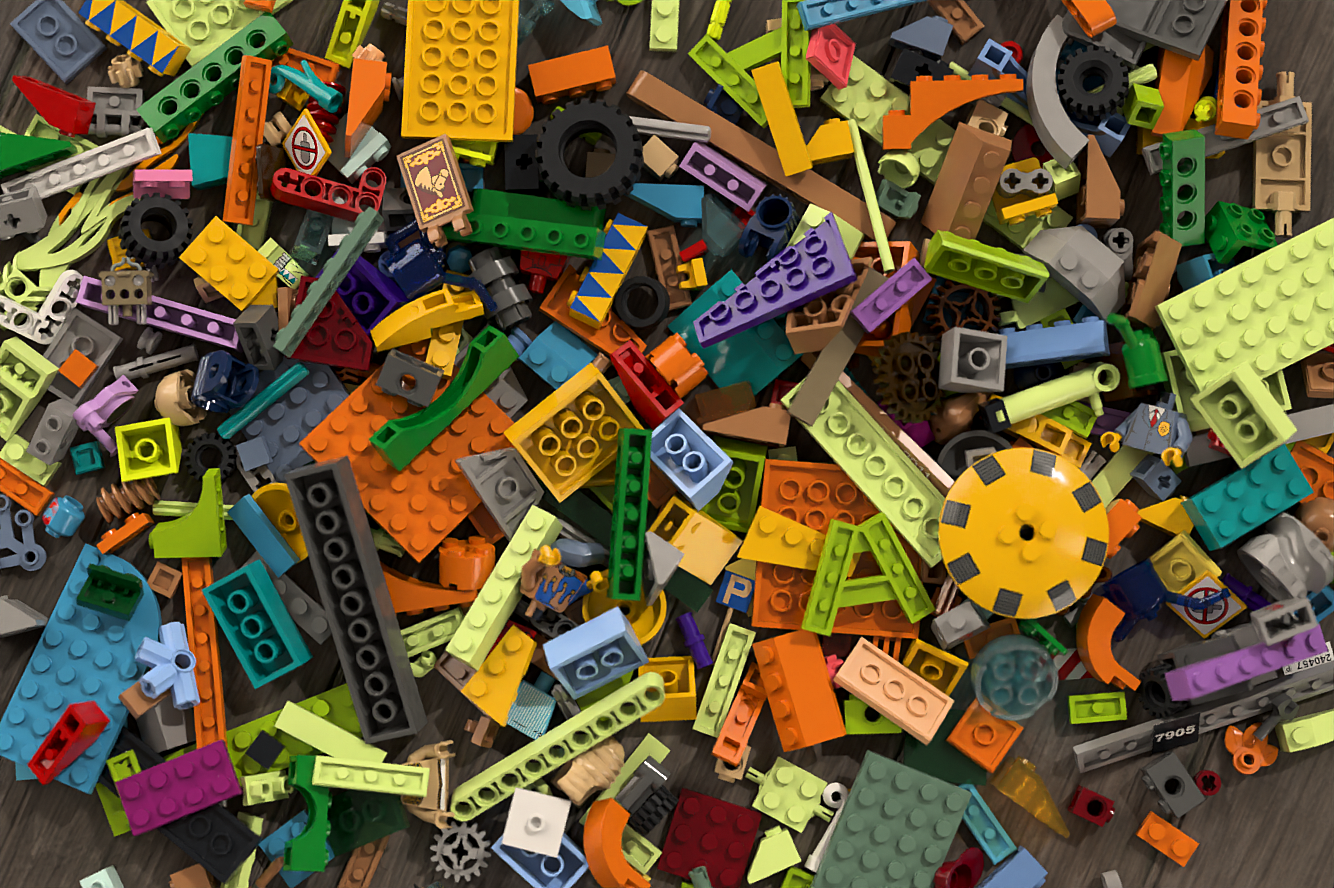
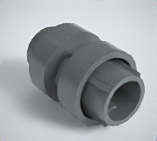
M493 247L469 259L468 264L473 273L467 279L477 294L484 293L487 300L482 305L488 321L496 320L501 330L506 331L526 322L532 317L527 304L533 299L526 284L516 285L513 278L519 274V270L511 256L503 257L499 248Z

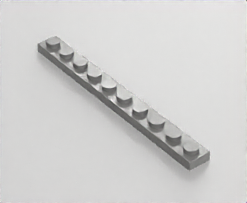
M1334 660L1254 686L1252 690L1212 700L1190 707L1164 719H1155L1073 746L1076 766L1079 772L1083 773L1152 750L1153 725L1200 712L1199 734L1273 710L1271 701L1280 694L1285 693L1292 698V701L1297 702L1333 690Z

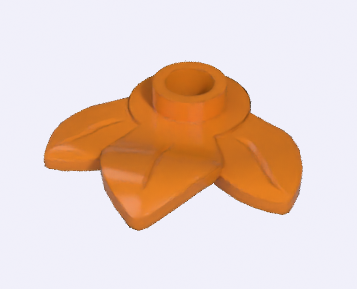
M1261 722L1252 724L1244 733L1232 725H1229L1226 729L1224 737L1225 748L1233 755L1232 763L1234 768L1243 775H1252L1260 767L1270 766L1278 756L1279 749L1267 744L1268 735L1262 742L1253 735L1261 726ZM1244 756H1248L1251 759V765L1244 762Z

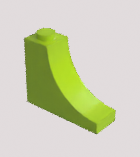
M209 468L204 474L201 497L197 506L192 511L176 520L160 522L150 532L149 546L151 549H154V558L221 557L227 548L220 468Z

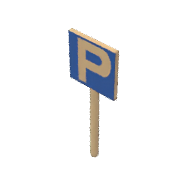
M728 570L725 572L716 602L729 608L711 658L714 663L711 665H714L733 610L737 609L747 613L754 594L755 580Z

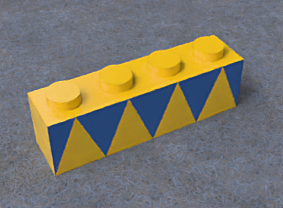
M86 0L78 12L87 19L85 24L98 32L102 30L107 33V40L119 47L121 45L129 49L127 51L128 55L140 62L142 60L150 64L148 69L158 76L162 77L166 74L175 77L191 50L190 47L124 0Z
M620 213L617 214L614 221L609 219L603 231L606 233L602 261L594 260L590 268L587 266L584 268L579 279L582 285L578 292L575 290L572 292L567 303L570 306L569 316L598 330L600 329L618 289L622 285L646 237L647 226Z

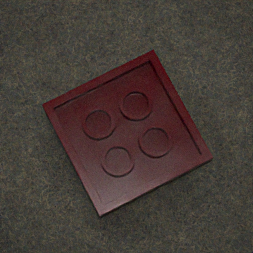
M682 787L657 869L691 880L688 873L696 867L705 866L712 887L740 888L763 813Z

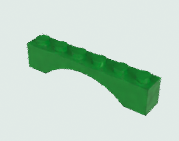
M488 325L469 343L466 357L458 374L440 397L433 401L429 407H425L415 414L400 419L388 420L368 440L386 463L401 471L445 427L449 426L465 408L470 406L472 401L487 389L496 378L511 366L519 357L518 353L504 333Z

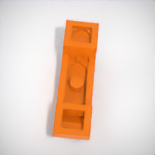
M754 662L751 663L711 753V755L736 767L739 764L749 736L767 698L758 664Z

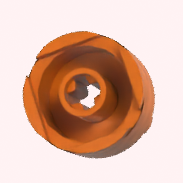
M675 333L673 336L670 335L646 355L645 358L652 366L657 368V372L682 399L706 379L708 372L704 368L705 364L695 352L691 354L686 348L687 344L678 333Z
M481 535L470 536L469 540L445 538L439 547L440 584L449 588V583L457 584V590H478L483 588L495 568L494 545L486 542V537Z

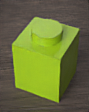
M1132 83L1128 97L1124 100L1125 104L1122 106L1127 124L1151 130L1154 129L1164 108L1158 89Z

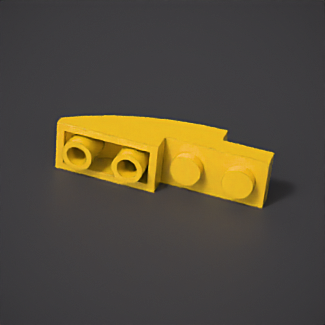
M446 288L420 297L402 306L379 322L370 333L377 352L390 350L398 346L432 338V328L484 315V309L476 290L451 296Z
M992 393L990 394L988 400L994 398L1001 399L1003 397ZM1042 414L1011 424L1012 427L1002 430L1016 439L1021 437L1027 443L1041 450L1066 459L1077 468H1081L1092 444L1075 435L1073 430Z

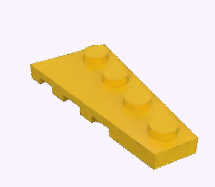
M759 506L737 557L817 571L826 535ZM862 552L853 553L847 574L848 577L852 576Z

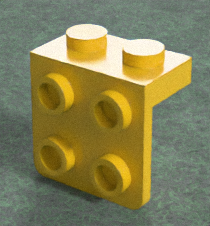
M1033 157L1005 165L1002 173L1011 168L1029 173L1035 169H1041L1039 160ZM1011 178L1005 181V183L1009 184L1010 189L1016 185L1011 183ZM1037 178L1032 183L1037 184L1038 189L1044 185L1040 184ZM995 188L992 196L1000 225L1008 222L1010 226L1026 221L1025 217L1036 215V218L1047 216L1052 213V210L1058 204L1056 194L1049 195V192L1036 199L1024 194L1016 195L1013 198H1003Z

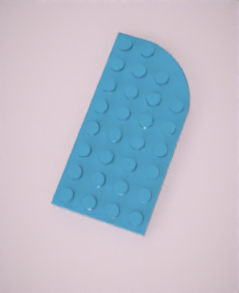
M85 543L0 722V755L28 767L27 764L70 704L95 701L109 718L110 722L98 739L54 778L88 794H92L130 712L118 697L137 683L150 669L149 666L135 661L136 652L145 637L159 643L161 642L158 629L162 625L158 600L154 591L148 585L147 579L132 564L110 553L102 554L98 548ZM90 563L98 566L105 565L123 574L130 573L142 580L144 596L130 621L77 605L76 598L88 578L87 567Z

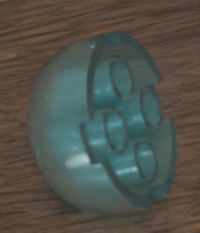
M1008 634L989 641L979 650L971 666L970 680L973 692L984 709L998 719L1016 721L1035 715L1034 711L1042 707L1047 700L1049 702L1052 700L1058 686V671L1050 654L1038 641L1024 635Z

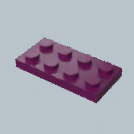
M222 739L115 782L133 836L141 835L243 793L225 741Z

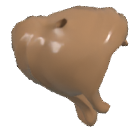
M995 392L964 393L940 400L943 406L936 408L937 415L930 416L931 419L927 420L935 437L934 441L940 445H946L958 434L970 431L973 418L979 411L977 404L986 402L990 394Z

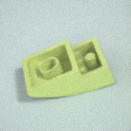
M16 336L4 341L0 347V437L6 441L12 438L37 406L59 370L58 367Z

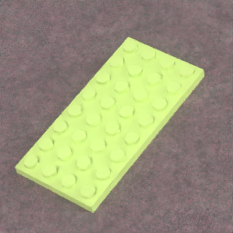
M1334 218L1155 306L1198 394L1245 361L1248 362L1261 380L1334 343Z

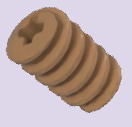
M152 477L134 480L132 484L121 481V489L113 483L111 484V493H108L103 487L100 489L101 497H96L100 512L108 523L114 520V515L117 518L124 517V510L131 514L134 512V506L140 510L144 508L145 502L149 505L154 504L155 497L161 500Z

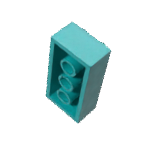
M1282 444L1244 468H1238L1181 502L1209 551L1224 547L1314 493L1286 445Z
M260 559L201 590L255 689L313 658Z

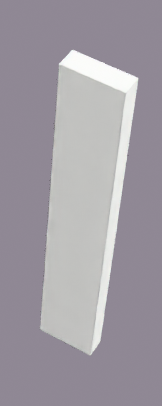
M150 127L3 183L1 188L3 193L7 194L36 186L42 200L162 153L153 129Z

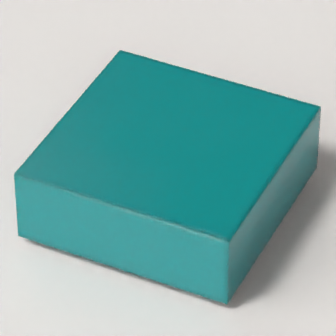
M99 441L70 448L76 475L105 468Z

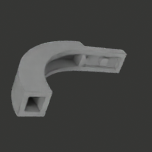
M1057 14L1043 33L1031 58L1027 73L1026 98L1032 124L1038 137L1052 157L1066 169L1082 153L1089 139L1071 122L1060 102L1057 92L1056 63L1061 48L1070 39L1062 29L1064 18Z

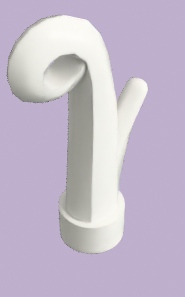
M831 783L826 786L823 792L824 802L828 806L838 809L813 854L809 855L804 865L814 872H817L849 795L848 789L841 783ZM835 791L840 793L841 799L838 801H833L831 798L832 793Z

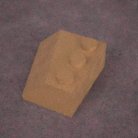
M1159 231L1153 232L1137 246L1133 261L1132 279L1128 281V295L1120 311V315L1129 320L1130 327L1140 330L1144 327H1150L1153 330L1156 326H1160L1161 319L1155 306L1164 302L1168 297L1171 277L1176 268L1177 259L1182 247L1181 243Z
M872 257L851 260L858 279L857 281L787 311L786 335L795 354L822 351L842 330L873 262Z

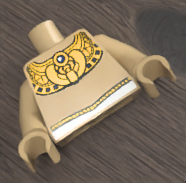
M453 740L424 745L411 753L407 758V762L402 763L405 766L430 768L427 797L401 795V804L406 805L408 811L421 820L436 824L440 829H452L453 826H449L446 819L447 817H455L453 812H442L449 809V758L454 757L455 753L450 754L447 746L448 744H453Z

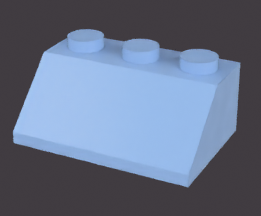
M679 408L652 431L650 460L685 499L699 511L720 492L733 465V461Z
M618 606L543 644L551 671L574 700L649 663L632 626Z

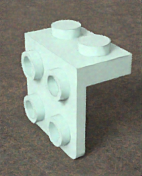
M347 112L339 120V123L334 125L337 129L336 134L330 135L334 141L328 143L332 151L328 161L353 184L356 180L360 181L363 172L367 168H370L376 161H381L388 154L391 145L380 132L378 133L371 127L352 156L345 158Z

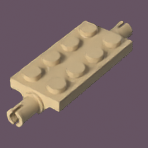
M1286 72L1277 73V97H1274V100L1260 101L1257 110L1294 98L1295 73L1288 72V75H1286ZM1302 102L1309 120L1307 124L1253 141L1252 208L1275 213L1274 235L1276 238H1280V236L1282 238L1292 237V213H1307L1310 211L1312 102Z

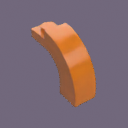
M1092 594L1080 614L1076 629V645L1081 662L1096 680L1105 684L1112 683L1121 690L1127 687L1135 691L1141 681L1121 667L1114 659L1111 651L1113 632L1126 613L1106 598Z
M613 798L594 801L588 812L583 834L584 851L588 866L602 888H650L651 884L627 863L623 855L621 838L630 813Z

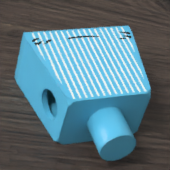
M541 671L534 685L523 680L518 687L515 703H512L507 717L509 719L507 724L535 740L546 734L557 704L554 697L549 694L556 679Z

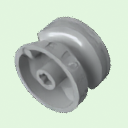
M1284 512L1275 515L1266 523L1265 528L1268 534L1249 539L1237 550L1238 557L1247 571L1278 602L1284 599H1306L1307 591L1318 594L1334 579L1333 555L1307 527Z

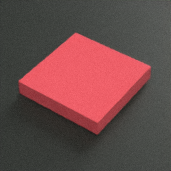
M836 24L812 29L805 59L840 90L847 87L856 43Z

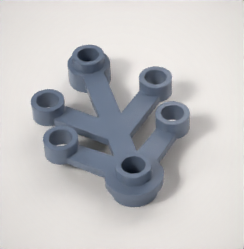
M0 494V498H4L6 501L5 506L0 508V549L9 548L16 553V555L0 558V570L21 565L28 571H36L42 568L47 556L45 549L41 545L36 544L32 525L34 522L33 513L28 510H20L15 515V522L22 527L23 543H21L14 536L10 513L11 499L6 495ZM26 513L29 519L23 524L20 517ZM30 552H34L36 556L33 562H29L27 559V555Z

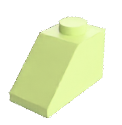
M779 825L764 832L766 836L760 839L747 873L749 884L801 862L786 827L781 829Z

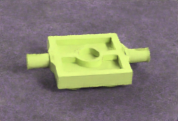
M777 756L772 768L765 775L749 767L748 772L757 777L746 773L745 778L759 784L758 794L752 807L800 833L803 832L808 820L814 815L828 823L830 822L831 818L827 815L833 817L834 812L819 805L827 782Z

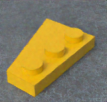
M513 624L461 692L500 725L505 727L509 719L507 717L512 703H515L518 687L522 677L526 674L537 643Z

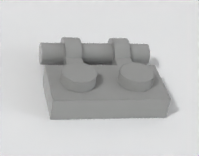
M88 86L87 100L96 103L93 116H97V123L90 124L88 134H95L97 137L107 138L108 135H118L123 138L143 130V126L132 125V118H142L136 109L144 104L145 91L143 89ZM108 117H122L121 125L108 124Z

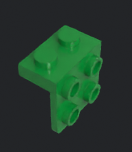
M1217 201L1205 216V237L1218 263L1227 265L1243 245L1266 251L1278 245L1274 233L1269 229L1265 221L1264 214L1258 209Z
M1015 618L1019 621L1017 624L1018 628L1027 636L1032 635L1040 641L1037 645L1048 655L1065 656L1068 653L1064 646L1036 622L1038 618Z

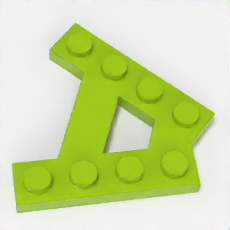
M782 0V27L728 53L708 34L688 53L718 84L724 86L723 89L763 128L768 125V121L755 81L747 72L781 56V70L793 107H810L811 63L805 58L811 30H804L796 6L799 2L805 0Z
M880 512L858 526L831 519L801 625L802 629L830 636L838 608L894 599L897 600L906 619L911 624L936 610L885 513ZM871 551L883 575L846 580L853 553Z

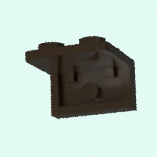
M258 144L255 159L257 163V190L259 197L264 200L295 206L275 199L270 192L271 182L277 170L281 168L296 170L285 149L268 144ZM282 182L281 186L287 187V183ZM297 186L295 191L298 192L300 186ZM313 189L305 190L310 196L318 195Z

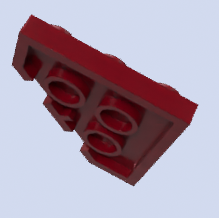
M301 276L295 307L303 303L308 296V288L314 281H318L319 278ZM335 291L291 357L289 358L286 355L285 357L291 360L369 372L374 344L340 295Z

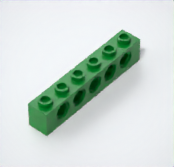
M264 12L136 110L148 126L152 127L155 135L164 144L166 141L175 138L187 125L196 122L212 106L220 104L223 98L233 90L238 89L241 63L235 64L242 59V56L249 55L273 61L287 53L294 43L274 16L269 12ZM265 42L262 47L257 48L260 43ZM221 76L217 81H214L216 77ZM199 92L196 97L191 98L195 93ZM177 109L175 113L169 115L171 111Z
M480 213L466 214L473 233L464 237L461 236L460 232H455L452 222L442 226L447 241L601 261L606 235L605 232L594 227Z
M618 429L608 570L609 588L607 589V597L611 599L640 601L652 430Z

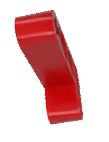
M377 167L367 168L361 176L358 187L354 188L290 168H281L273 176L270 192L275 199L281 202L355 223L358 215L363 212L359 207L360 205H367L378 212L386 185V175ZM373 180L378 184V187H371L366 181ZM282 182L287 183V187L281 186ZM300 186L299 191H295L296 187ZM313 189L318 195L310 196L305 190ZM340 197L345 203L337 204L332 198Z

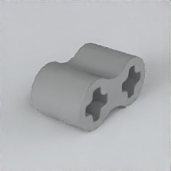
M1011 168L1001 174L996 191L1003 198H1013L1016 195L1024 194L1036 199L1044 196L1049 191L1053 179L1051 174L1045 169H1035L1032 172L1024 173ZM1008 178H1011V183L1016 184L1012 189H1010L1009 184L1005 183ZM1036 178L1040 184H1044L1040 189H1038L1037 184H1032Z

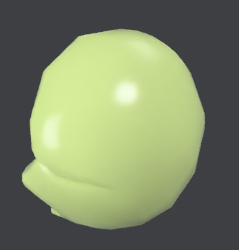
M893 149L888 151L878 161L880 164L878 173L884 175L885 179L890 180L903 189L912 186L919 177L920 167L918 161L909 151Z

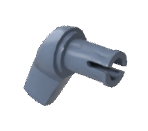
M563 538L554 541L550 545L551 551L554 548L558 549L561 556L560 562L565 565L585 567L604 562L605 553L600 543H582Z

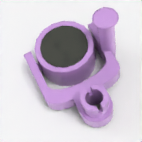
M124 375L113 384L105 387L93 400L81 405L73 414L76 424L83 431L89 430L110 452V457L118 453L117 443L102 428L109 427L110 424L126 413L136 399L132 394L138 392V389Z

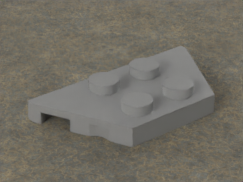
M513 447L458 458L455 462L510 543L531 506H536L540 502L544 494L541 486L517 449Z

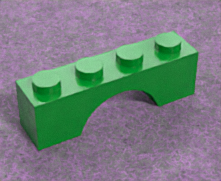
M294 755L289 758L288 785L297 789L305 798L308 806V819L301 833L285 842L283 871L324 872L325 866L328 865L329 851L326 849V837L330 835L331 825L330 821L327 820V814L332 804V794L329 792V787L312 784L316 756Z

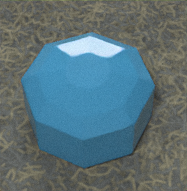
M457 245L449 249L446 261L451 271L463 274L471 270L468 261L473 256L469 248Z

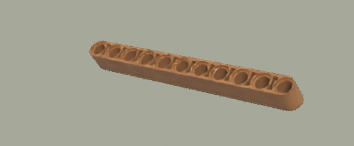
M645 71L638 73L626 93V96L665 121L709 126L711 128V139L705 144L809 206L811 203L832 212L865 235L863 239L868 242H876L865 202L810 169L785 176L778 151L651 74ZM880 212L888 238L896 222Z

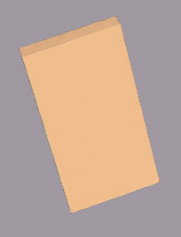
M863 637L857 642L833 679L834 682L925 745H928L954 703L953 699Z

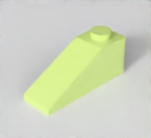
M1334 709L1294 718L1292 721L1279 722L1275 726L1280 750L1291 753L1334 741Z

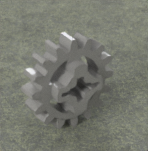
M454 820L451 822L452 829H441L443 836L440 834L434 835L433 838L438 841V844L431 845L430 849L437 851V854L431 857V861H439L440 864L437 866L436 871L446 870L444 878L447 879L453 874L455 875V882H459L461 876L464 875L465 879L470 881L472 872L477 876L481 875L479 866L487 868L489 863L484 860V857H491L492 852L486 850L485 847L491 844V840H483L486 831L483 830L478 833L476 831L477 823L472 825V827H468V822L463 821L461 826H458ZM458 832L457 839L453 843H444L448 836ZM469 834L477 840L479 846H474L471 843ZM463 838L462 844H464L463 847L465 850H468V853H465L460 860L459 852L454 851V849L460 845ZM443 855L450 857L453 861V867L446 862ZM470 858H478L472 867L464 869L466 861Z

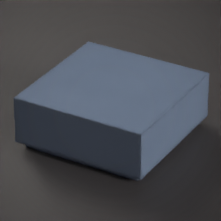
M265 436L236 445L245 472L273 462Z

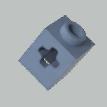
M1147 454L1130 473L1149 496L1161 501L1170 497L1181 483L1179 477L1165 465L1162 459Z

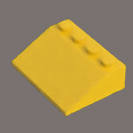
M589 363L503 433L559 503H561L617 457L619 428H644L602 373L592 363Z

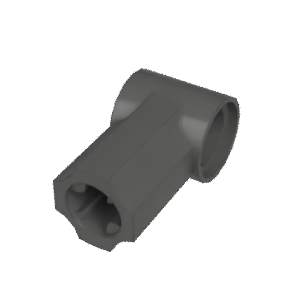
M649 755L634 772V777L615 799L634 814L652 792L655 793L671 773Z

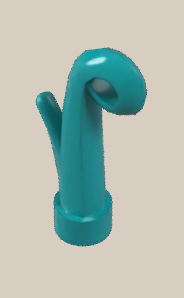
M306 60L301 61V66L305 73L286 65H277L271 68L270 93H279L285 85V80L288 79L314 98L320 107L330 113L336 112L342 105V93L325 85L314 74ZM277 77V83L274 85V80Z

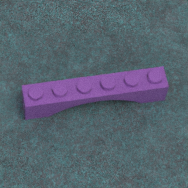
M1318 624L1317 627L1269 646L1260 642L1235 652L1164 673L1173 701L1192 699L1327 652L1328 649L1320 624Z

